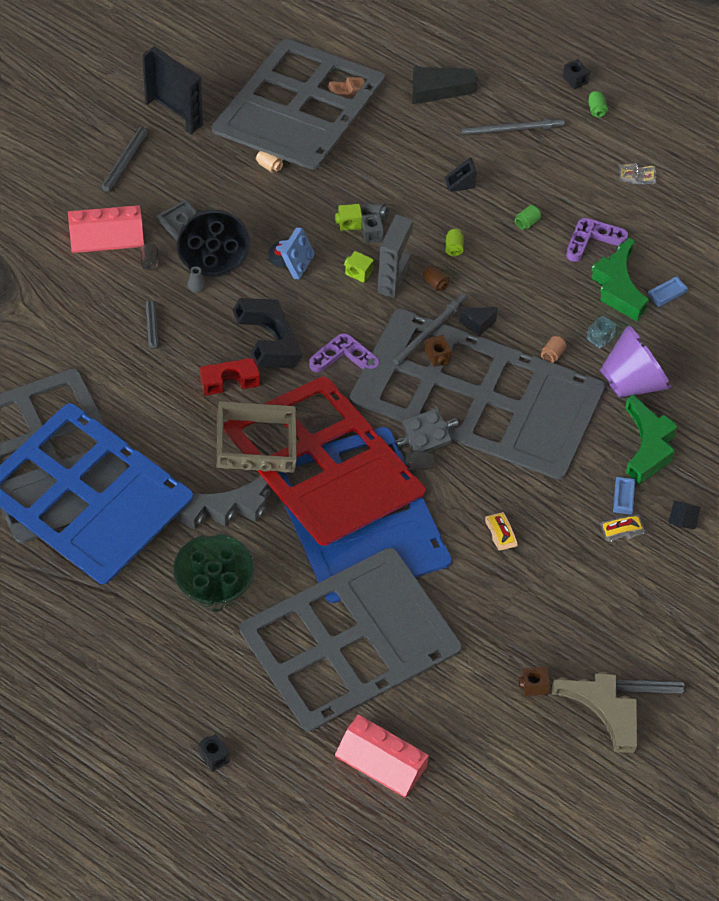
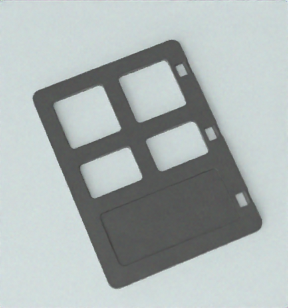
M284 39L214 122L212 132L312 170L317 169L326 155L330 153L349 128L352 121L356 119L372 98L374 92L384 82L385 75L382 72L332 54ZM289 52L321 63L307 82L292 79L273 72V70ZM334 68L367 79L352 99L318 87ZM264 82L297 92V95L287 106L254 94ZM368 86L373 87L371 91L367 90ZM311 98L344 109L333 123L300 111ZM344 117L349 118L347 122L342 121ZM320 149L324 150L322 155L318 153Z
M69 369L0 394V408L13 403L17 404L30 430L28 434L0 443V458L13 454L43 426L30 398L64 385L71 386L85 414L106 427L80 373L76 369ZM84 418L79 421L83 425L88 423ZM72 422L65 423L40 447V450L66 469L72 468L88 452L86 451L64 460L58 458L51 440L80 430ZM108 452L81 480L96 492L102 493L127 467L122 459L114 453ZM42 468L20 476L6 479L0 485V489L23 507L30 508L57 480ZM67 491L40 517V520L53 530L58 531L66 528L89 504L74 492ZM0 507L16 542L26 543L39 538L20 522L13 524L10 518L12 516Z
M386 548L252 616L243 621L239 626L241 635L305 731H313L325 725L330 720L342 716L376 698L381 693L393 689L434 667V665L457 655L461 651L460 641L393 548ZM332 592L337 593L357 622V625L334 637L329 635L310 607L311 603ZM295 612L317 642V646L280 664L266 646L258 630ZM363 638L369 640L389 669L388 672L367 683L360 681L341 653L342 649ZM439 652L441 656L432 661L429 656ZM322 659H328L349 692L314 711H310L288 678ZM385 680L388 684L379 689L376 684ZM331 708L334 713L324 718L322 713Z

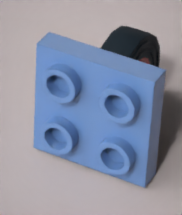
M297 227L290 238L277 241L268 251L271 263L278 267L287 266L293 279L301 278L315 255L303 228Z

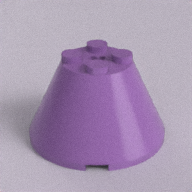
M630 325L621 334L602 368L599 369L600 372L608 380L610 387L619 398L670 389L671 385L667 384L669 380Z

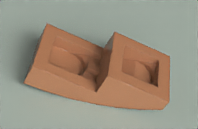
M347 77L346 82H329L328 88L331 93L349 98L357 94L365 81L363 78Z

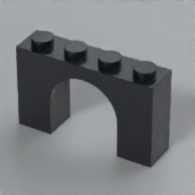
M239 298L232 310L238 324L264 327L276 339V341H257L251 351L256 366L295 368L303 355L278 300Z

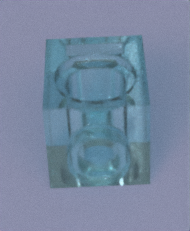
M602 315L588 327L586 339L601 349L615 336L617 325Z

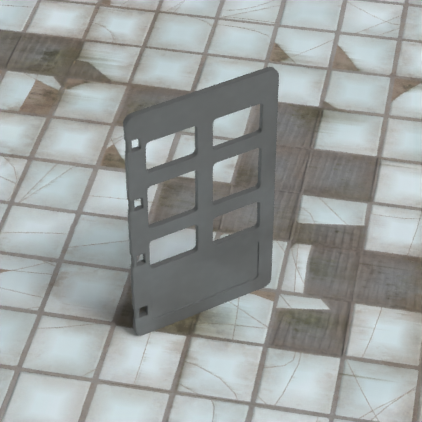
M404 309L395 310L372 352L378 358L379 364L373 369L364 367L350 394L352 404L402 422L420 415L434 386L446 388L473 399L459 428H448L452 441L555 479H563L604 392L605 384L603 381L576 373L574 370L535 356L526 355L521 351L485 338L476 337L443 323L430 335L439 336L443 334L451 350H453L455 345H461L494 358L481 385L477 386L441 372L444 366L433 367L432 363L428 367H424L404 359L397 366L393 363V359L408 346L415 331L423 332L434 320L418 316ZM414 319L424 322L423 325L414 323ZM467 338L477 341L476 344L466 342ZM520 358H524L529 360L530 363L528 364L519 360ZM369 359L366 365L374 366L375 359ZM508 363L534 373L521 400H515L494 392V388ZM395 371L421 380L407 408H402L380 399ZM574 377H577L579 379L584 380V382L580 383L573 379ZM486 405H492L514 414L502 441L499 443L473 433Z

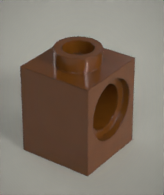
M443 334L426 339L425 352L433 367L444 366L451 362L452 350Z
M547 666L522 670L518 683L519 688L523 689L524 697L549 693L550 680Z

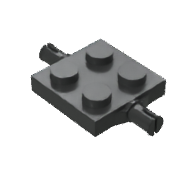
M438 408L402 421L406 436L395 441L398 448L409 443L416 456L451 444L452 440L448 433V428L459 424L456 417L445 421L441 417Z

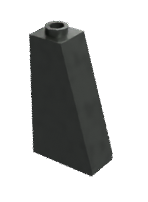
M413 67L412 104L474 94V88L478 87V76H475V69Z

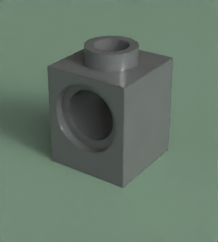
M380 214L362 216L361 228L365 244L383 242V226Z

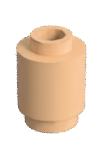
M259 151L256 160L259 165L272 173L281 170L283 166L281 158Z

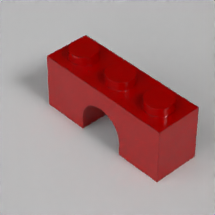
M253 358L200 367V380L204 396L223 393V382L228 379L238 381L241 390L260 387V375Z

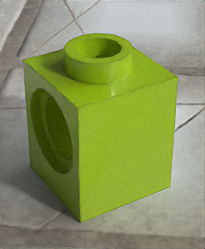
M360 204L338 206V213H335V222L339 224L340 231L361 229L362 215Z
M354 251L351 257L348 256L345 260V274L365 283L373 272L374 259Z

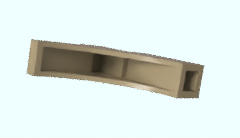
M600 672L595 674L593 681L589 679L572 681L568 678L554 680L552 695H561L577 700L599 716L610 733L614 752L635 753L637 747V699H631L629 696L616 698V675Z

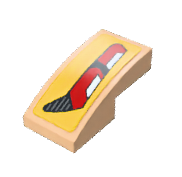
M504 512L485 517V522L492 533V540L499 551L517 546L515 535Z

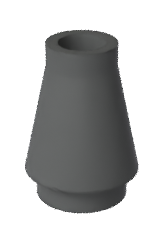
M364 203L362 213L367 215L380 214L382 221L388 219L390 208L386 204Z
M192 267L187 286L192 292L198 293L203 290L206 283L201 273V268Z

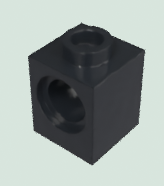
M579 59L564 65L563 78L574 90L588 84L590 71Z
M216 734L211 737H205L198 744L199 755L211 772L230 762L229 751ZM210 750H216L217 752H216V753H210L209 751H210Z

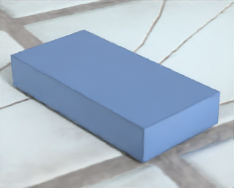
M676 276L648 291V296L660 307L687 293L688 288Z
M616 477L613 512L632 515L635 479Z

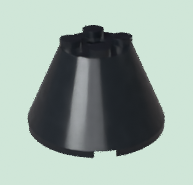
M204 209L198 210L195 215L184 223L179 231L176 245L178 256L188 270H191L192 267H199L204 277H219L230 273L229 271L242 264L249 251L250 239L244 223L234 214L223 210Z

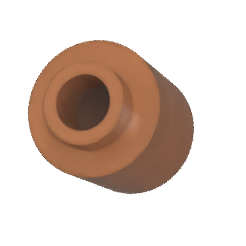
M552 336L542 349V359L551 363L557 361L567 348L565 340L560 336Z

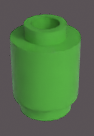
M600 91L592 92L588 98L591 114L595 117H602L608 112L605 96Z
M529 205L518 213L515 218L517 227L521 230L528 229L541 219L540 209L537 206Z

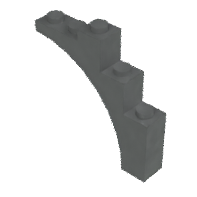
M260 476L253 482L228 492L215 494L193 493V500L174 519L194 530L199 524L204 522L206 516L226 526L229 520L232 521L236 513L256 522L259 517L264 516L267 510L266 499L270 495L272 488Z

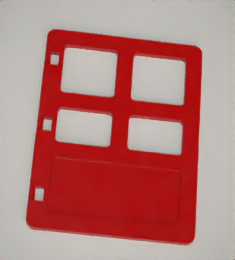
M319 377L264 404L292 406L318 393H322L344 420L315 434H311L296 418V439L298 440L296 442V458L306 453L310 454L324 472L294 487H290L276 471H257L316 542L322 546H327L423 497L425 487L408 470V467L387 443L377 435L372 426L350 401L340 393L335 384L327 377ZM335 393L339 399L335 400L331 395ZM228 420L224 423V432L243 454L262 455L242 431V429L256 422ZM351 431H355L370 449L340 464L335 463L321 446ZM370 433L374 439L370 440L366 434ZM288 447L269 456L288 457ZM405 473L410 479L405 480L401 474Z

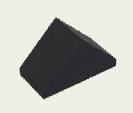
M467 159L444 177L450 192L475 188L477 171L473 159Z
M497 307L460 308V323L478 336L496 322Z

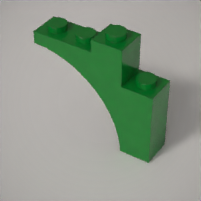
M628 238L618 246L615 254L612 253L608 259L603 256L599 262L596 261L591 269L593 271L592 279L603 285L600 289V301L638 321L647 310L649 299L639 292L628 275L626 262L633 252L635 243L633 239Z
M631 395L627 398L625 410L631 415L638 427L641 446L636 455L628 462L626 474L635 479V482L640 485L672 462L674 450L668 442L675 438L677 426L673 420L665 415L658 418L640 399Z

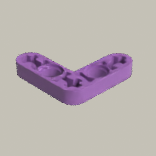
M582 218L578 221L566 256L572 262L580 261L590 238L619 246L627 240L628 233L625 229L589 218ZM605 230L607 233L600 234L598 231ZM580 237L583 238L585 241L578 242L576 241V238ZM575 248H578V251L576 252V254H573L574 251H575Z
M345 333L336 336L315 353L309 361L310 369L317 373L324 371L343 355L361 369H364V367L373 369L379 364V360L375 355ZM331 350L334 351L336 354L334 356H328L326 352ZM354 351H360L362 355L354 356L352 353ZM369 359H375L374 366L366 365Z

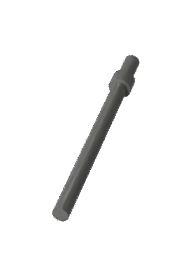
M547 118L543 119V121L461 128V134L534 128L551 129V127L564 126L565 121L564 119L551 120Z
M462 293L455 301L452 300L447 305V309L393 359V363L398 366L452 313H456L460 309V305L468 298L467 295Z

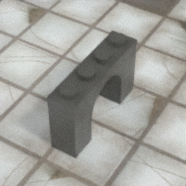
M395 215L380 246L377 293L395 298L410 267V255L403 253L412 233V219Z

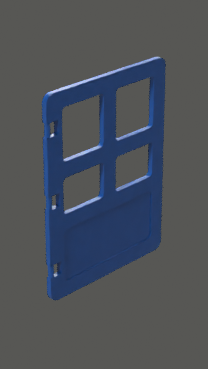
M72 403L64 405L0 465V485L26 460H31L57 480L30 508L23 507L0 489V507L99 584L109 583L193 500V493L189 488L175 480L166 471L137 450H134L125 441ZM84 418L88 423L83 425L79 421ZM67 422H72L98 442L70 469L64 468L40 450V447ZM126 449L132 454L127 457L121 452ZM108 452H112L130 466L105 491L98 493L84 483L81 478ZM168 481L175 485L172 489L165 485ZM67 491H72L87 502L89 506L62 532L58 533L40 520V517Z
M387 427L374 429L388 446L393 447L395 454L407 466L390 429ZM370 433L366 434L370 440L374 439ZM357 434L324 444L321 447L335 463L340 464L342 461L339 454L367 446V444ZM303 454L296 458L295 467L314 462L315 460L310 454ZM280 472L281 478L288 486L292 487L286 473ZM405 473L401 474L405 480L410 479ZM422 497L409 503L410 509L380 518L327 546L318 544L285 505L318 583L386 548L396 550L415 578L447 568L451 564V556ZM437 540L440 547L434 548L431 541ZM335 592L325 596V599L330 603L342 601Z

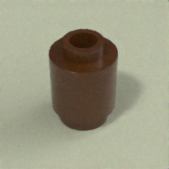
M430 265L424 270L423 276L425 281L436 291H443L448 287L449 277L437 266Z

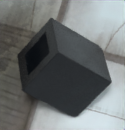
M674 500L669 523L695 529L701 507Z

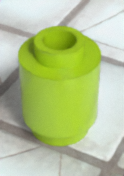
M451 229L446 235L445 251L454 257L461 255L464 250V236L460 230Z

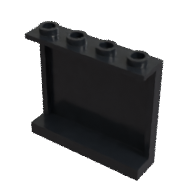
M154 46L142 55L145 104L148 105L155 99L185 119L186 132L192 135L203 126L201 77Z

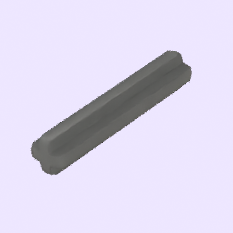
M147 301L148 344L152 349L159 346L156 303L154 301Z

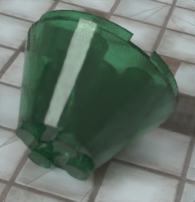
M223 534L206 537L201 535L187 542L179 550L174 560L173 574L177 586L187 597L206 609L219 612L239 598L249 588L254 577V562L248 548L239 540Z

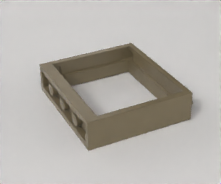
M219 401L217 412L216 468L278 471L284 473L294 472L296 465V406ZM224 420L288 424V457L223 453Z

